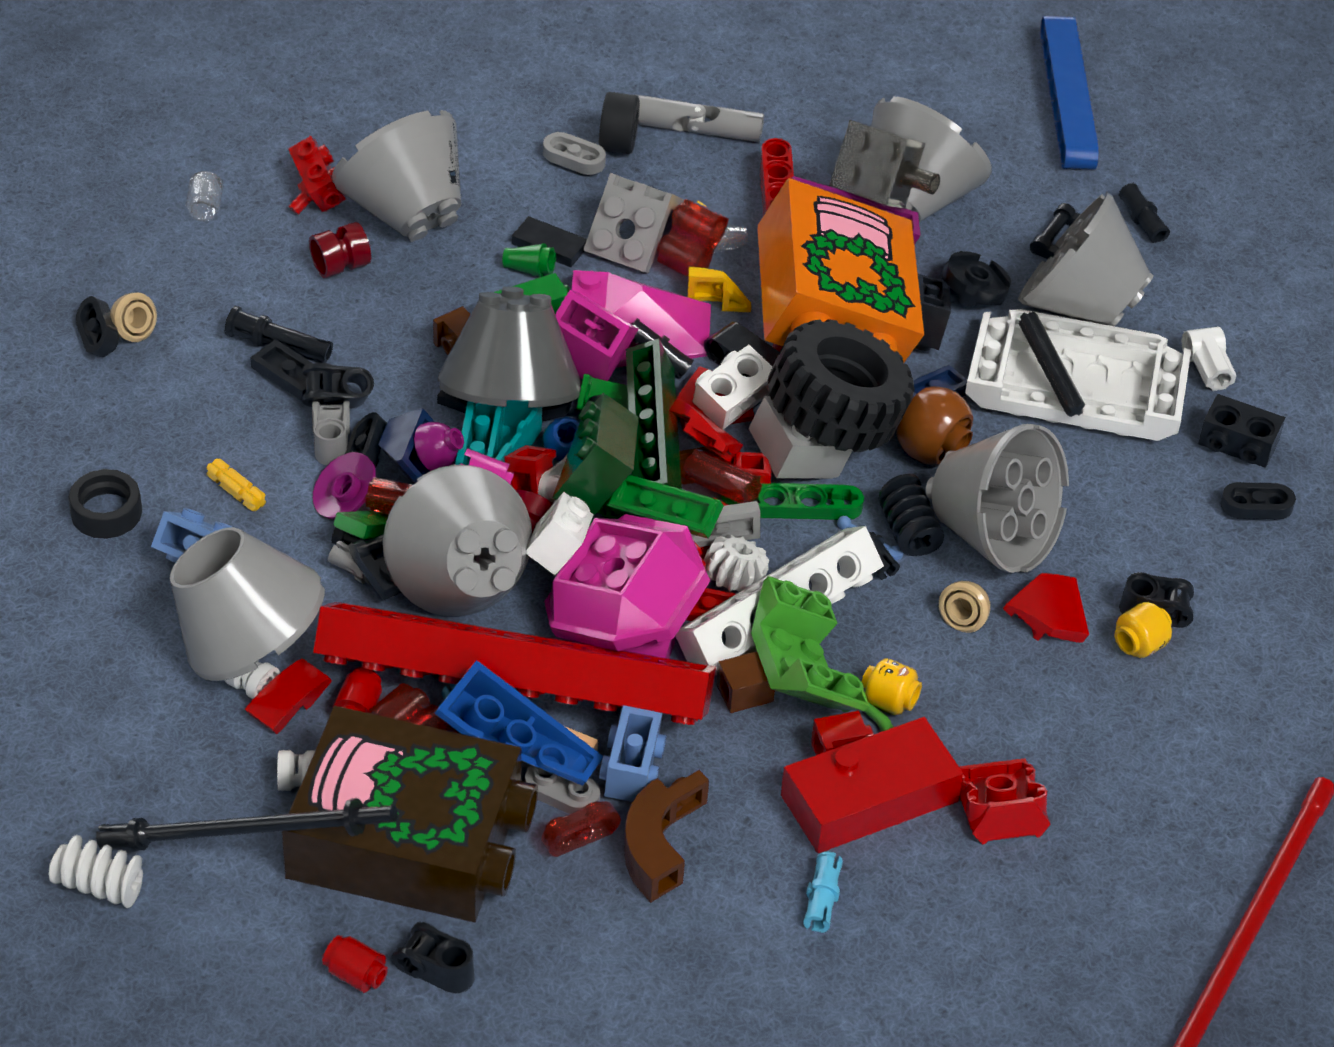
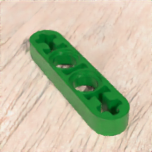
M729 483L722 488L720 500L728 505L753 502V497H757L760 518L838 520L841 516H848L852 520L860 516L864 502L863 492L859 488L851 485ZM769 497H775L783 503L774 506L767 504L764 500ZM733 498H740L741 502H734ZM812 498L817 500L819 504L816 506H806L801 500ZM827 499H831L830 505H826ZM844 500H849L850 505L844 504Z

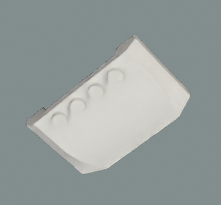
M1022 309L1009 310L1007 317L990 318L991 312H984L965 391L981 408L1007 412L1015 416L1044 419L1052 423H1066L1080 426L1084 429H1097L1113 432L1121 436H1134L1156 441L1179 432L1191 350L1184 347L1182 354L1168 347V339L1158 334L1035 312L1085 403L1083 413L1080 416L1074 415L1069 417L1061 406L1019 326L1020 316L1023 313L1028 314L1032 311Z

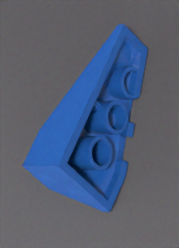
M477 660L435 712L437 716L461 734L522 747L521 761L582 786L603 759V755Z

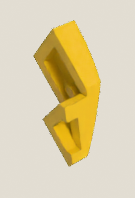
M689 267L687 297L699 301L722 302V311L751 312V302L724 271Z

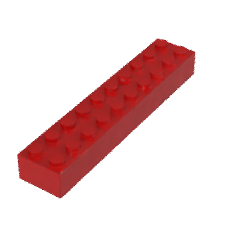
M333 602L320 606L313 653L323 654V661L346 665L347 661L354 662L358 660L363 661L362 668L385 671V668L398 667L401 668V675L423 678L424 674H439L440 682L458 684L477 660L510 686L516 688L525 697L539 698L540 694H555L554 701L577 705L578 701L589 700L594 701L593 708L606 711H617V708H621L624 705L672 715L671 721L687 725H695V721H698V719L702 720L709 713L716 666L623 650L615 651L588 644L342 602Z

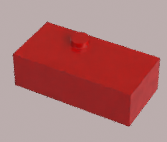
M924 716L784 766L781 796L818 854L959 802L964 773Z

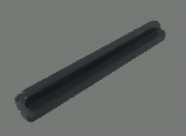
M1033 311L1028 314L1023 313L1020 316L1019 326L1067 416H1080L1083 413L1085 403L1042 322Z

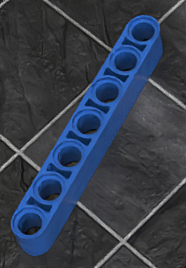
M1043 16L1040 26V38L1043 40L1041 41L1044 59H1047L1044 62L1047 80H1050L1048 81L1050 98L1054 100L1051 101L1054 121H1057L1055 122L1057 140L1061 142L1058 143L1061 163H1064L1062 168L1096 169L1098 164V141L1075 17Z

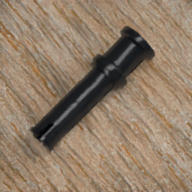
M236 305L232 307L226 319L224 329L226 336L233 337L237 335L252 340V343L256 346H264L276 339L299 355L322 363H327L333 351V342L279 326L274 324L269 316L261 315L258 317L243 312L242 308Z

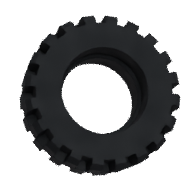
M819 319L794 328L793 332L789 333L768 376L770 398L773 400V405L777 412L784 415V421L790 426L794 425L797 427L799 433L806 438L810 436L816 439L818 444L825 447L831 445L840 451L852 449L853 452H863L868 449L873 450L887 443L893 437L913 399L915 391L911 370L908 364H903V357L897 351H892L890 344L886 341L875 338L873 336L874 333L866 329L864 331L855 328L856 325L847 322L840 324L837 320L828 319L822 322Z

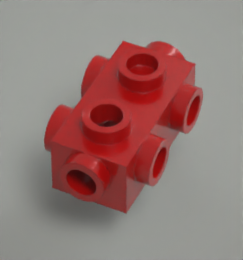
M309 136L288 148L303 180L297 185L301 193L289 205L293 212L299 215L311 201L317 204L323 212L346 200L344 194L336 188L332 181L335 167L332 168L330 164L334 162V159L325 144L319 147L317 141L312 136Z

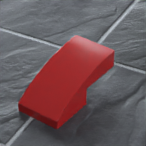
M301 658L269 682L247 705L245 710L268 729L278 734L301 707L307 710L315 703L332 682V679Z

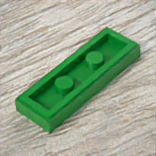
M629 475L617 488L607 505L611 511L623 515L629 514L687 526L691 534L707 539L710 538L724 507L718 499Z

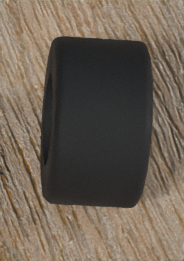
M616 92L606 93L599 130V145L605 151L626 154L633 152L640 108V100L637 95Z

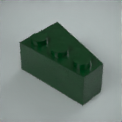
M604 393L601 394L595 403L589 401L580 412L578 417L580 423L552 496L553 499L557 500L565 492L571 498L577 497L587 504L590 512L594 515L634 470L638 416Z

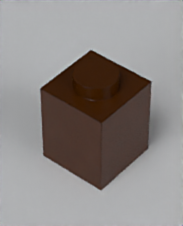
M757 651L718 662L716 685L730 713L774 702L775 690L770 688Z

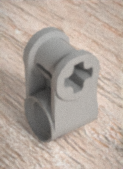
M313 401L312 403L315 458L323 465H328L337 457L345 454L347 450L348 434H350L349 401H344L342 405H320L318 401Z

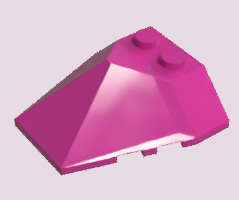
M573 270L572 291L581 293L629 324H632L636 318L640 319L643 324L661 337L663 335L667 336L670 339L669 343L689 358L707 356L704 342L710 337L711 304L626 279L609 272ZM632 341L628 348L636 346L637 344H635ZM626 352L616 368L626 366Z

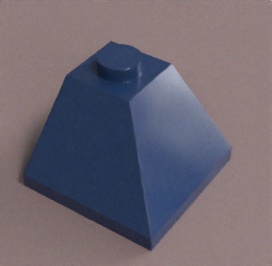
M424 408L389 419L378 444L413 484L418 482L416 479L430 472L419 460L414 447V437L418 426L423 423L434 422Z

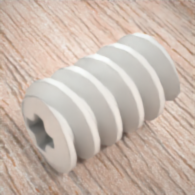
M79 835L73 836L69 844L61 845L56 850L49 866V879L52 883L58 884L62 882L69 889L77 887L84 894L92 892L98 899L107 897L113 904L122 902L126 908L133 906L142 886L143 870L141 869V856L135 855L129 864H126L127 853L124 850H120L114 859H111L112 848L109 845L103 846L99 854H96L97 843L94 840L88 841L84 849H81L82 838Z

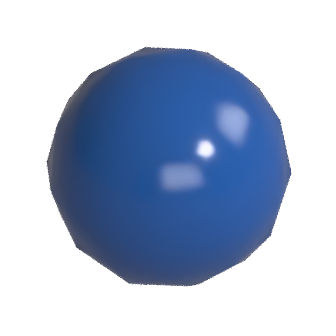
M566 416L555 419L544 431V447L556 450V457L553 458L555 461L560 462L569 453L580 423L575 418Z

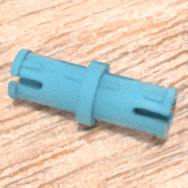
M827 851L818 854L814 879L807 887L806 894L809 901L803 925L807 929L810 927L811 920H813L812 931L824 933L829 930L834 901L837 902L839 898L838 878L843 860L840 856L836 857L834 852Z

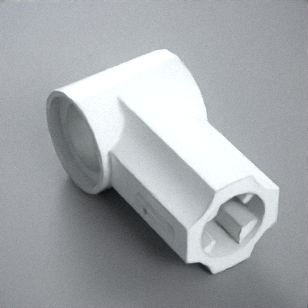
M1220 327L1184 331L1182 335V350L1184 352V347L1191 350L1190 362H1195L1205 386L1211 388L1212 391L1224 390L1229 385L1234 384L1236 373L1226 354V340L1223 330Z

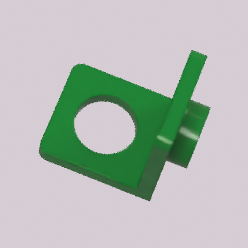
M584 374L577 410L581 412L590 397L601 395L602 393L628 409L627 385L596 379L589 374Z

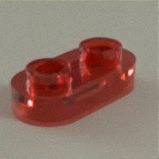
M595 801L572 814L552 819L546 825L541 839L549 853L554 857H558L611 835L620 825L621 817L612 803L608 801Z

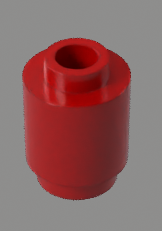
M362 667L354 669L352 673L346 676L333 707L339 706L373 714L382 694L380 676L373 670Z
M341 935L336 936L327 946L322 959L323 965L328 967L330 974L363 993L368 992L371 987L377 989L385 980L388 972V967L385 966V955L352 936L346 938Z

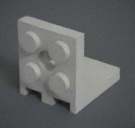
M610 173L583 251L648 273L670 211L676 212L693 203L671 193ZM631 220L635 225V232L632 237L623 239L619 233L620 226L623 222Z

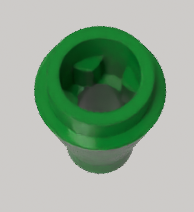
M543 243L505 248L502 262L504 268L543 277L544 274H553L556 255L553 247H547Z

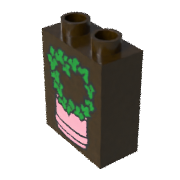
M334 706L289 814L342 810L347 800L358 798L362 801L364 808L394 805L397 808L398 818L396 822L366 824L363 833L358 836L348 834L345 826L282 831L285 879L476 923L486 893L504 897L508 891L516 859V849L503 845L508 830L512 829L527 833L535 813L538 785L521 781L522 747Z

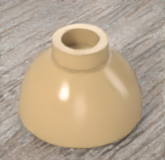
M128 293L115 301L110 310V317L117 327L118 336L130 342H140L153 332L157 321V311L153 301L145 294Z
M954 582L947 586L939 597L938 604L941 617L945 623L956 630L966 633L975 632L985 624L989 617V597L985 590L974 582Z

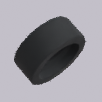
M101 469L83 475L71 486L68 496L70 514L73 525L81 533L93 538L108 539L118 537L132 530L140 521L142 514L141 494L138 483L130 475L119 470ZM103 494H114L127 500L123 507L107 513L93 512L83 507L88 500Z

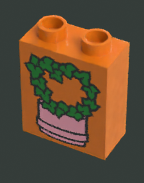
M788 178L757 226L764 340L783 346L789 333L804 323L819 319L822 322L828 319L837 320L840 324L847 322L856 325L855 328L862 331L866 329L874 333L873 336L875 338L886 341L890 344L892 351H897L903 357L904 364L924 336L912 220Z

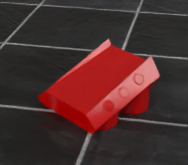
M1025 758L959 766L964 773L960 798L972 833L981 844H986L991 840L1035 835L1038 838L1051 825L1047 815V790L1044 785L1035 782L1036 771L1033 765L1029 764Z

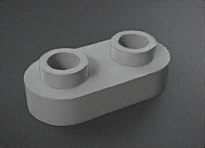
M563 132L549 134L543 141V155L549 162L586 175L597 174L605 168L606 152L598 144Z
M533 765L526 771L525 782L538 785L537 800L578 817L594 813L600 805V788L590 778L582 786ZM577 791H584L585 793L579 794V793H576V792H577Z

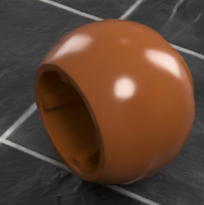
M939 386L926 387L913 397L896 429L898 442L902 449L914 460L924 464L939 465L948 451H957L970 444L973 436L971 431L973 414L967 402L957 392Z

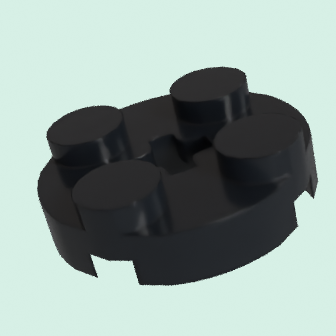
M959 251L953 253L941 272V278L958 294L957 299L962 304L970 307L975 306L977 303L983 305H1002L1011 285V278L1005 269L993 260H991L989 265L979 261L981 255L974 252Z

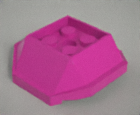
M624 514L619 519L595 518L589 526L583 544L566 562L553 580L551 592L544 602L550 628L555 637L621 651L639 647L653 640L662 642L674 639L710 583V579L687 526Z

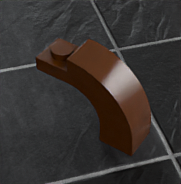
M700 770L687 777L678 778L668 788L656 778L641 790L628 811L624 845L625 863L632 881L650 903L683 884L685 860L669 844L664 836V832L676 821L707 804L709 779Z

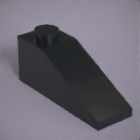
M918 274L924 336L915 348L922 351H929L930 348L939 350L951 313L949 286L943 280Z

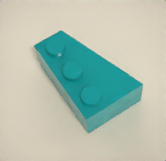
M507 400L506 407L468 401L462 428L464 446L457 452L455 465H460L461 463L469 465L471 458L464 455L467 448L505 462L504 456L525 445L532 446L542 431V407L528 408V401Z

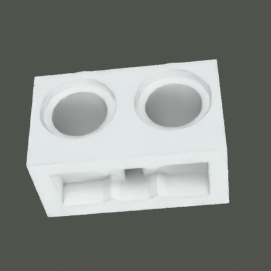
M749 344L739 352L732 351L724 358L719 367L713 371L707 370L699 376L695 382L696 389L693 403L716 425L725 429L762 401L764 396L770 395L768 376L772 366ZM742 374H747V375H750L751 377H746V376H743ZM715 393H721V394H724L725 396H719V395H716Z
M563 492L536 524L528 543L526 554L553 575H556L583 544L594 514L590 512L587 504L577 497L571 498Z

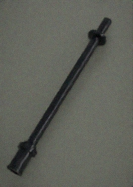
M351 798L346 801L342 810L150 825L144 818H132L129 823L99 825L98 829L100 831L96 832V841L100 849L105 845H109L112 849L130 847L133 851H141L147 849L151 841L345 826V829L351 836H358L363 833L366 824L396 822L398 812L394 805L364 808L360 799Z

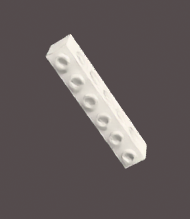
M866 526L843 529L767 576L782 581H790L796 586L810 590L808 584L810 579L812 583L811 591L823 593L832 604L844 598V591L851 586L853 588L860 587L873 580L872 573L881 569L884 565ZM837 562L839 563V566H840V572H839V573H838V571H837ZM766 577L680 628L676 634V639L687 662L716 666L715 675H717L719 661L757 651L751 635L753 627L751 615L753 613L755 617L763 581ZM723 631L725 632V635H726V642H725V644H723V642H722V632H723Z

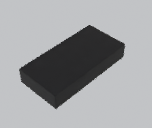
M530 216L525 219L512 235V245L517 247L543 243L547 247H553L556 262L570 268L585 252L583 249L587 241L584 237Z

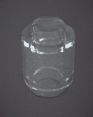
M200 171L193 174L190 178L186 207L190 216L195 220L209 221L220 210L223 181L215 173Z

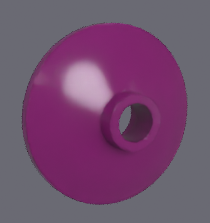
M358 452L343 454L330 462L321 472L314 486L313 505L316 511L330 520H335L337 512L357 511L368 499L375 484L376 470L373 462L366 455Z

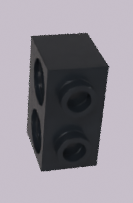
M1217 394L1204 419L1198 444L1212 451L1239 458L1246 463L1267 468L1280 440L1286 417Z

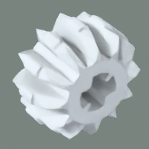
M727 534L726 537H716L710 548L707 549L704 557L709 579L716 581V586L718 587L724 586L728 588L729 592L732 590L741 592L766 577L769 568V559L766 557V551L763 548L756 547L755 541L749 542L743 536L735 538L733 535Z

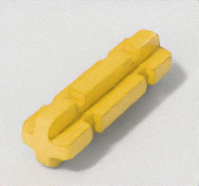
M216 458L207 465V476L216 483L221 482L219 486L238 501L244 500L242 504L249 510L257 511L265 505V493L256 486H252L253 484L236 470L229 468L230 466L222 459Z

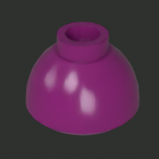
M440 422L423 423L418 426L415 432L414 447L421 463L430 471L451 466L456 460L458 450L464 446V438L460 430L450 428L448 425Z

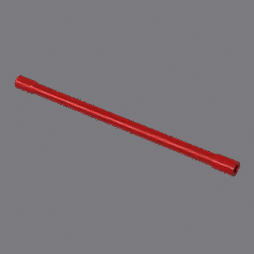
M1318 777L1313 781L1301 804L1300 812L1173 1047H1198L1318 819L1323 816L1334 795V783L1331 780Z

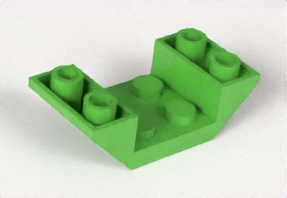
M767 576L763 581L751 635L770 688L830 709L866 711L870 705L860 679L851 673L845 674L829 668L824 657V651L820 646L822 640L838 624L828 597L819 591L813 592L798 587L790 581H782Z

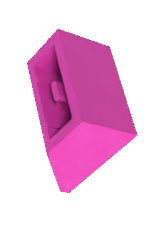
M569 290L555 314L578 374L582 379L584 374H589L593 378L608 381L639 330L581 293Z

